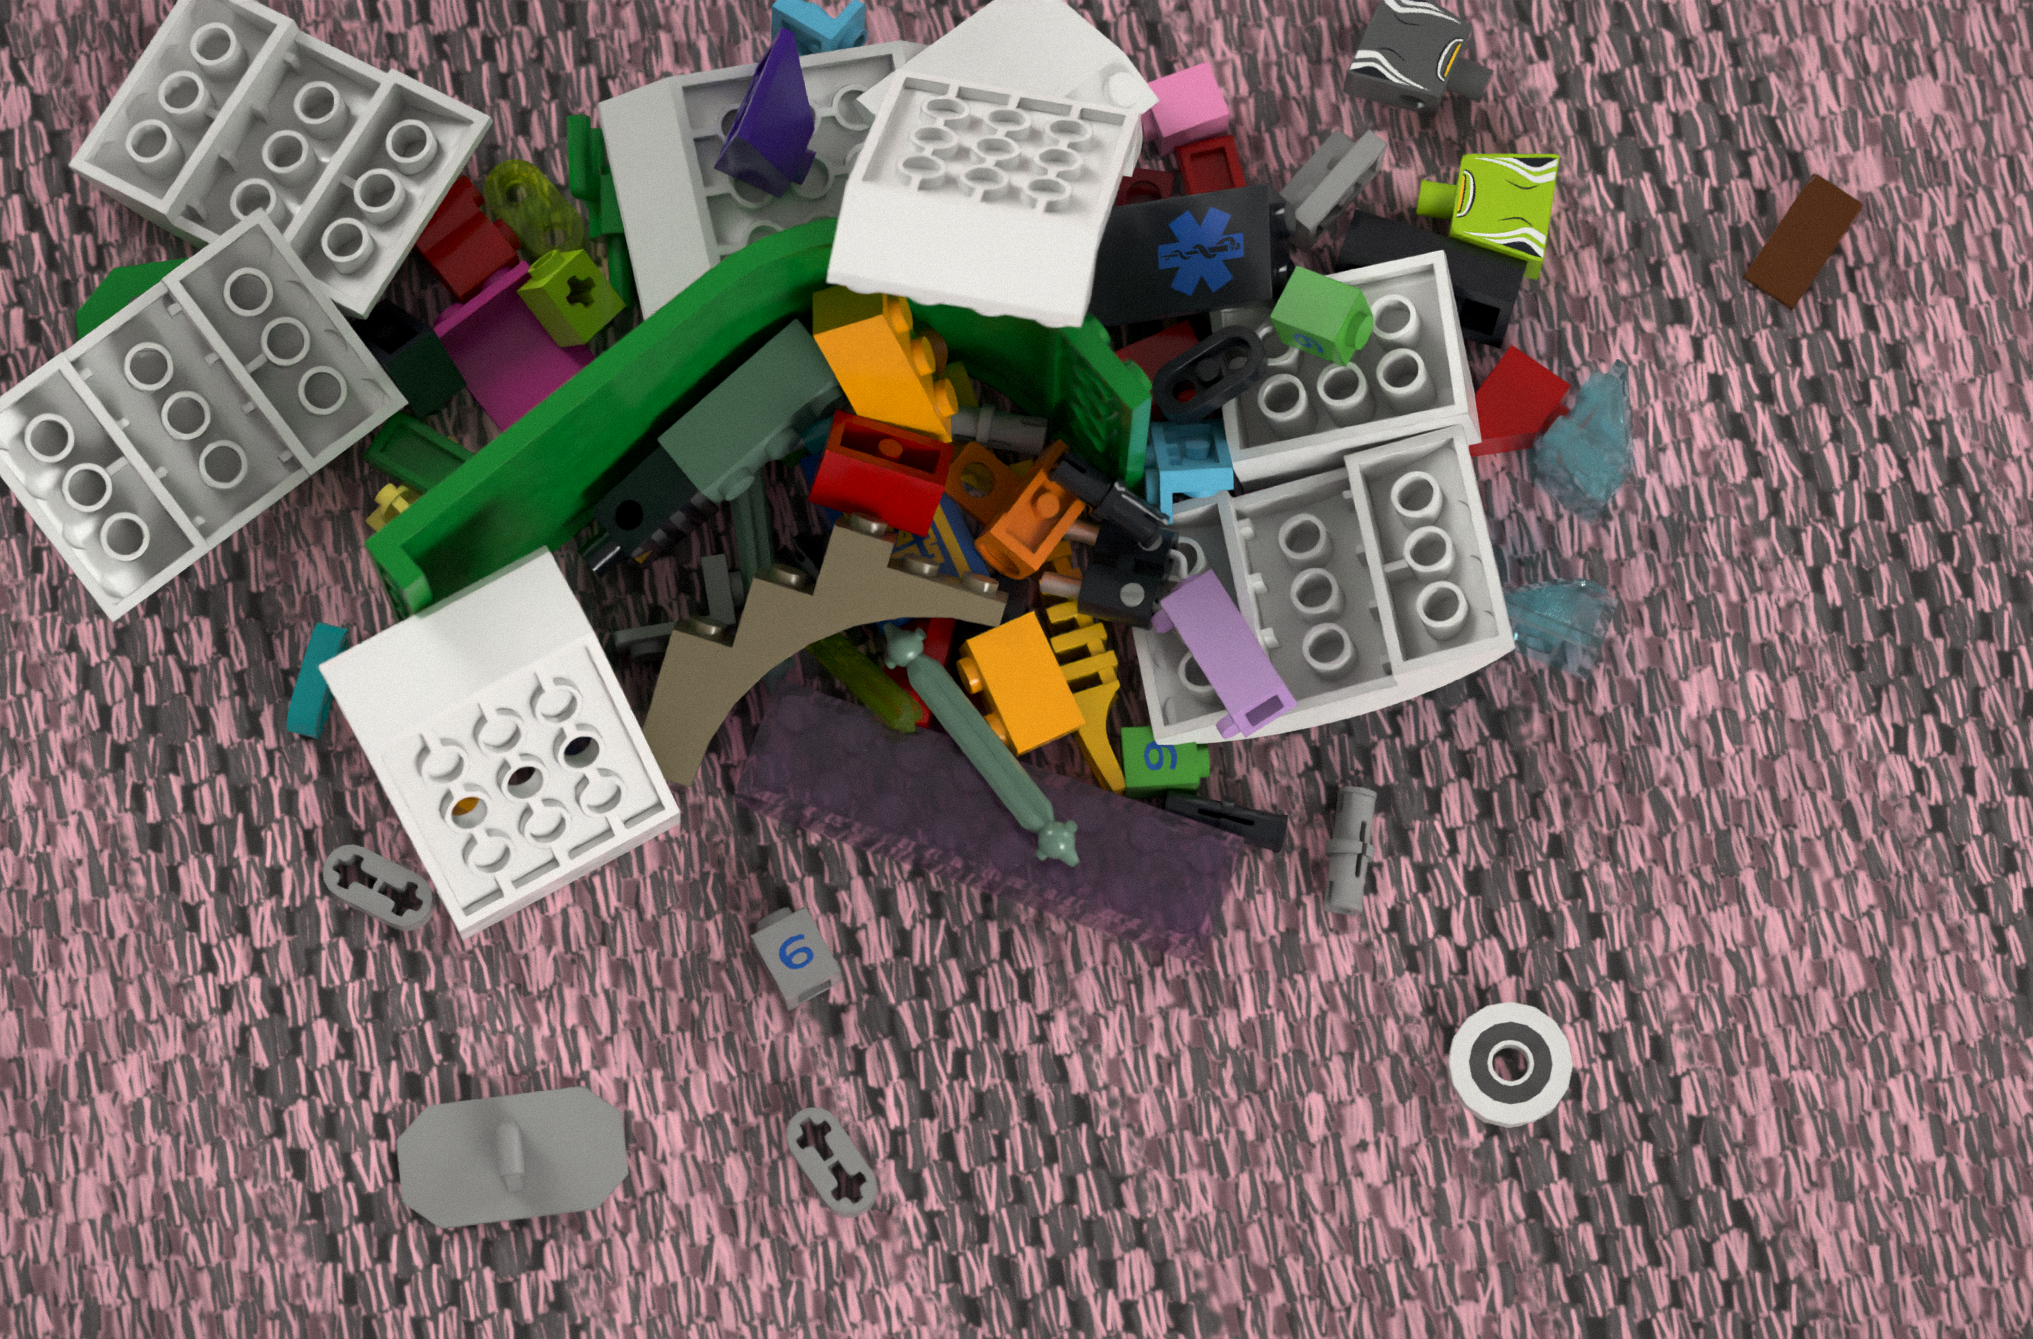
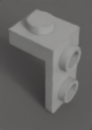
M725 553L701 557L710 616L705 617L724 623L727 626L725 633L736 636L738 627L735 609L744 607L746 603L741 571H728ZM677 621L615 631L614 640L618 656H630L631 661L634 663H650L664 659L672 630Z

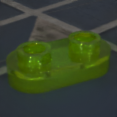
M510 159L501 162L492 169L485 185L489 206L498 218L505 221L520 243L536 260L555 249L559 253L583 249L585 230L579 213L534 164L522 159ZM514 187H523L528 191L527 197L521 202H511L506 198V195ZM553 229H560L567 234L565 240L558 245L548 244L544 240L545 235Z

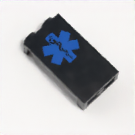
M1265 183L1112 207L1096 254L1092 294L1086 312L1091 313L1102 324L1110 337V327L1261 304H1265L1273 311L1296 268L1293 260L1290 259L1289 238H1293L1296 234V217L1291 203L1286 201L1272 186Z

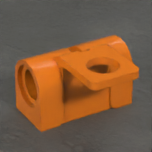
M1060 439L1043 450L1028 470L1026 476L1022 478L976 441L967 443L950 464L944 493L985 527L974 542L975 549L991 567L1007 577L1019 580L1037 572L1086 506L1075 496L1046 478L1051 468H1057L1053 463L1062 451L1068 447ZM980 464L990 472L992 488L987 496L981 498L973 497L963 489L961 473L967 465Z

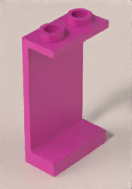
M525 260L513 269L506 267L494 273L484 283L481 293L465 305L458 302L449 306L435 319L433 324L435 333L468 386L465 388L502 433L596 359L585 344L559 347L516 292L532 277L528 272L530 266Z

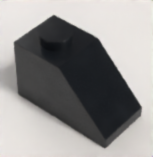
M384 298L374 306L366 320L357 318L350 323V326L408 401V404L402 409L419 421L426 416L434 415L444 410L452 402L453 396L468 386L434 329L387 298Z

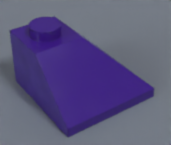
M782 27L759 60L714 165V169L778 198L782 197L792 182L800 186L803 184L816 155V152L807 148L815 128L795 37L792 31Z

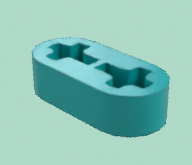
M320 621L316 624L290 702L286 724L287 731L319 739L322 735L334 696L318 666L349 650L350 629Z

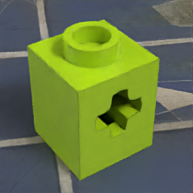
M555 249L546 253L530 266L528 272L532 277L516 291L559 347L586 344L627 306L584 249L559 253Z

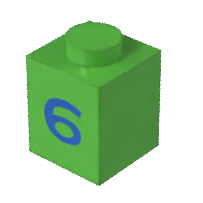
M1296 266L1269 317L1282 343L1344 367L1349 363L1355 349L1361 350L1365 346L1373 328V314L1361 289L1300 266Z
M1152 726L1121 728L1119 745L1121 769L1126 784L1124 800L1165 797L1168 788L1197 795L1200 778L1210 777L1208 743L1196 744L1195 741L1177 745H1157L1154 740Z

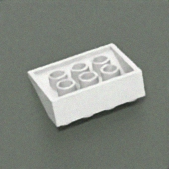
M993 0L898 68L911 72L1140 111V115L1160 101L1127 55L1063 0ZM895 71L852 102L870 128Z
M1444 250L1325 275L1326 277L1361 289L1373 314V328L1367 343L1361 350L1355 349L1346 367L1282 343L1269 318L1272 310L1265 304L1209 312L1212 334L1232 325L1248 327L1259 336L1268 357L1267 369L1263 377L1255 385L1222 405L1226 440L1233 470L1245 492L1281 485L1346 467L1344 460L1346 455L1461 423L1465 430L1468 445L1482 443L1474 388ZM1237 357L1233 359L1228 368L1239 369L1243 367L1247 362V358Z

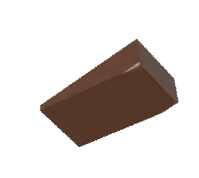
M1813 174L1750 265L1743 279L1793 311L1857 220L1863 208L1862 203L1820 175Z

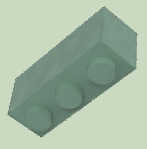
M796 318L657 438V440L697 489L718 505L724 499L730 501L743 494L754 482L755 477L753 474L770 459L776 461L789 454L799 444L801 440L799 434L817 418L825 420L834 415L836 409L840 410L848 398L814 339L813 333Z

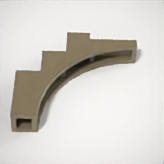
M852 512L850 519L838 516L816 585L805 581L807 577L805 572L787 565L773 563L770 570L759 567L756 571L736 636L725 633L727 626L709 617L692 615L690 622L679 618L670 636L642 733L664 779L690 787L697 775L712 737L734 704L770 669L802 648L853 626L900 617L955 618L999 627L1009 593L997 590L999 582L985 575L964 572L962 579L938 572L940 566L938 562L920 555L905 553L903 560L892 558L891 555L898 534L886 530L888 523L885 520L862 512Z

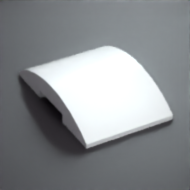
M178 0L70 162L69 167L72 171L124 206L200 250L261 206L340 313L349 317L366 320L492 125L493 120L490 116L393 68L387 74L300 31L293 19L254 0Z
M260 206L66 351L59 353L0 396V476L113 623L406 406L408 401Z
M1462 423L1344 456L1346 467L1234 498L1230 496L1228 490H1220L1213 496L1195 497L1173 504V525L1160 527L1178 531L1179 542L1177 551L1181 552L1186 558L1187 576L1202 575L1212 568L1298 705L1246 738L1240 732L1231 738L1224 739L1217 730L1216 724L1220 719L1228 715L1229 712L1177 629L1174 627L1165 633H1157L1154 627L1150 631L1132 627L1154 740L1157 745H1177L1195 741L1196 744L1250 739L1348 719L1440 688L1479 670L1516 648ZM1176 560L1174 561L1168 583H1164L1162 589L1163 599L1170 595L1174 586L1180 582L1177 575L1178 562Z

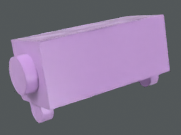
M1212 568L1202 575H1192L1181 580L1174 586L1170 595L1159 601L1163 609L1154 614L1150 620L1156 632L1165 633L1174 627L1177 629L1229 712L1228 715L1224 716L1216 724V728L1222 738H1231L1240 732L1246 738L1298 705Z

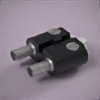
M1106 518L1103 519L1101 525L1076 519L1062 538L1093 545L1095 553L1093 561L1088 563L1083 580L1045 571L1041 579L1040 591L1077 600V611L1079 614L1150 631L1153 627L1150 622L1151 618L1163 609L1159 601L1163 599L1162 589L1164 583H1168L1175 560L1178 562L1177 575L1179 580L1181 581L1188 577L1186 558L1181 552L1177 551L1179 533L1175 530L1160 527L1164 531L1150 548L1146 549L1141 546L1140 542Z

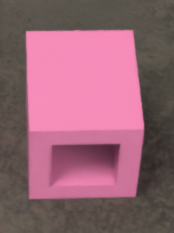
M1208 61L1147 83L1160 101L1141 115L1142 136L1145 143L1152 140L1155 141L1161 157L1174 153L1177 146L1212 139L1228 132L1230 112Z

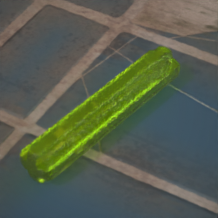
M838 632L804 647L809 654L889 727L899 729L902 733H909L915 729V722L922 718L921 706L841 633Z

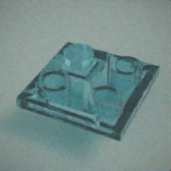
M1620 359L1615 361L1606 374L1599 369H1596L1576 396V399L1579 401L1569 414L1571 419L1568 420L1563 415H1560L1542 438L1540 445L1543 447L1533 461L1539 466L1533 485L1590 527L1595 524L1626 484L1634 466L1628 365Z

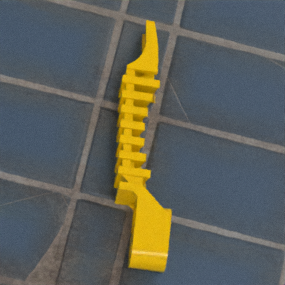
M959 360L946 364L945 371L940 380L946 378L950 380L958 405L978 407L962 361ZM957 441L948 442V444L954 445L951 463L966 445L965 443ZM990 448L989 452L995 456L993 448ZM1029 459L1006 466L1022 478L1026 476L1028 470L1033 465V461ZM969 464L963 469L961 481L985 493H990L992 477L985 467L980 464ZM1068 540L1058 542L1037 572L1031 574L1032 580L1042 577L1045 571L1083 580L1080 567L1071 568L1073 552ZM1040 591L1039 595L1043 607L1063 601L1062 604L1046 608L1049 617L1047 624L1051 635L1073 628L1075 630L1050 638L1053 647L1052 652L1058 664L1082 656L1086 657L1085 659L1060 666L1070 691L1094 683L1097 684L1096 687L1072 694L1085 721V724L1073 732V735L1092 773L1110 801L1113 803L1123 800L1124 790L1126 789L1125 778L1111 749L1106 732V720L1112 706L1119 698L1117 691L1120 688V683L1117 679L1118 661L1114 650L1106 652L1107 635L1103 623L1095 624V617L1079 614L1077 611V600Z

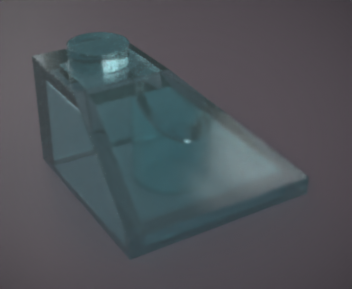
M1558 578L1502 590L1516 646L1512 651L1587 680L1619 600L1607 596V589L1600 584L1583 578H1575L1573 582Z

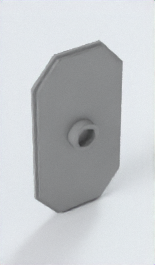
M584 1086L428 1105L396 1140L402 1202L440 1229L596 1210L629 1174L622 1112Z

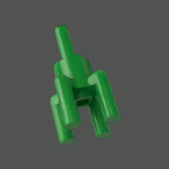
M571 115L567 117L569 190L574 198L583 200L585 206L589 209L590 241L608 244L609 283L627 305L620 312L634 310L633 269L610 165L605 166L603 132L601 128H591L590 116Z

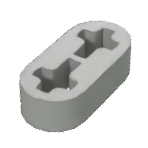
M354 844L344 845L333 850L325 860L323 880L330 893L340 902L394 929L402 931L416 930L424 926L432 917L435 908L434 894L427 881L420 875L364 847ZM356 860L363 861L361 870L364 875L376 882L372 889L359 882H352L348 889L341 888L343 880L336 872L341 864L351 867ZM410 886L417 888L415 896L422 906L418 911L407 909L403 916L395 915L397 911L395 902L382 894L386 887L400 894H405Z
M806 1108L797 1112L790 1119L786 1129V1143L792 1157L825 1206L833 1214L843 1218H855L865 1214L873 1206L877 1196V1183L871 1168L839 1121L829 1111L822 1108ZM811 1122L815 1128H821L824 1125L830 1128L831 1131L825 1136V1142L833 1155L832 1157L824 1161L813 1146H808L803 1150L798 1146L797 1143L804 1138L801 1127L805 1123ZM838 1164L851 1180L859 1176L865 1180V1183L859 1188L862 1199L855 1204L847 1197L837 1201L832 1196L838 1190V1184L830 1169Z

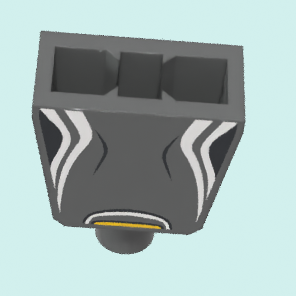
M1381 0L1346 72L1343 92L1354 97L1435 117L1448 90L1480 103L1491 81L1494 70L1464 58L1473 28L1433 0Z

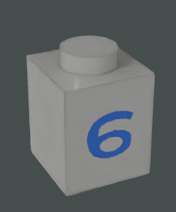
M785 907L769 914L758 922L757 927L759 931L751 935L753 949L788 1011L842 982L841 970L806 907L794 913L791 912L789 907Z

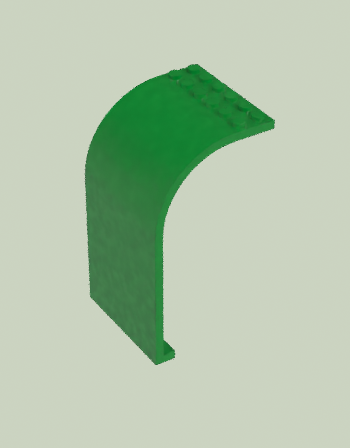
M839 217L793 226L761 238L728 256L696 279L363 542L396 623L402 622L545 545L551 554L555 553L596 520L591 513L594 506L661 445L657 438L794 319L797 318L813 333V293L839 285L827 283L828 268ZM905 297L911 310L913 323L924 321L943 336L948 349L946 364L961 360L969 377L1001 393L1029 416L1049 418L1048 436L1054 442L1060 439L1111 477L1119 474L1127 480L1126 488L1141 498L1152 395L1149 391L1152 389V384L1143 370L1133 360L1127 359L1122 362L1108 347L1107 344L1111 342L1110 337L1102 324L1091 313H1085L1081 328L1073 326L1054 328L1044 326L1034 319L1006 314L986 316L975 312L972 308L945 303L925 305Z

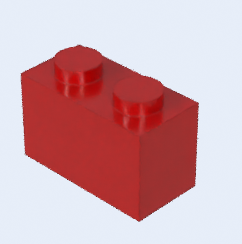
M836 409L817 461L808 502L850 515L852 512L870 514L885 520L888 523L887 526L926 537L946 487L954 445Z

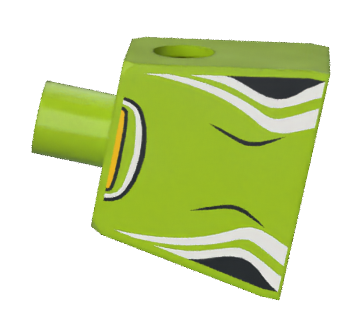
M1463 155L1456 185L1421 180L1416 215L1450 220L1449 238L1528 261L1523 276L1538 280L1544 261L1560 155Z

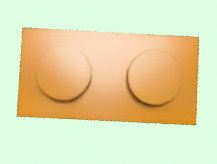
M1034 611L966 640L958 649L962 659L956 661V667L966 690L971 695L979 693L988 713L983 718L1015 758L1075 732L1085 724Z

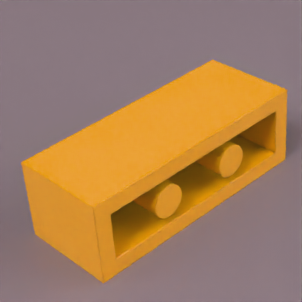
M844 285L814 292L813 337L857 416L945 443L952 442L951 415L958 413L957 397L950 380L947 378L940 380L935 371V357L928 339L925 336L918 338L913 330L912 314L905 296L878 291L868 294L858 293Z

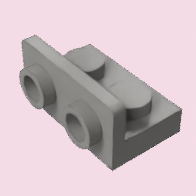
M1369 129L1357 143L1353 142L1341 131H1334L1279 192L1286 201L1291 203L1296 217V234L1293 238H1289L1291 243L1307 254L1382 169L1387 143Z

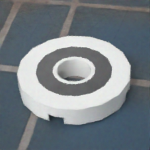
M1515 1002L1488 1005L1468 1017L1451 1042L1447 1061L1452 1088L1463 1107L1485 1123L1507 1128L1533 1123L1552 1112L1569 1087L1573 1067L1569 1042L1557 1023L1537 1008ZM1505 1048L1519 1051L1527 1062V1072L1524 1077L1515 1081H1507L1497 1076L1492 1065L1493 1056L1496 1052Z

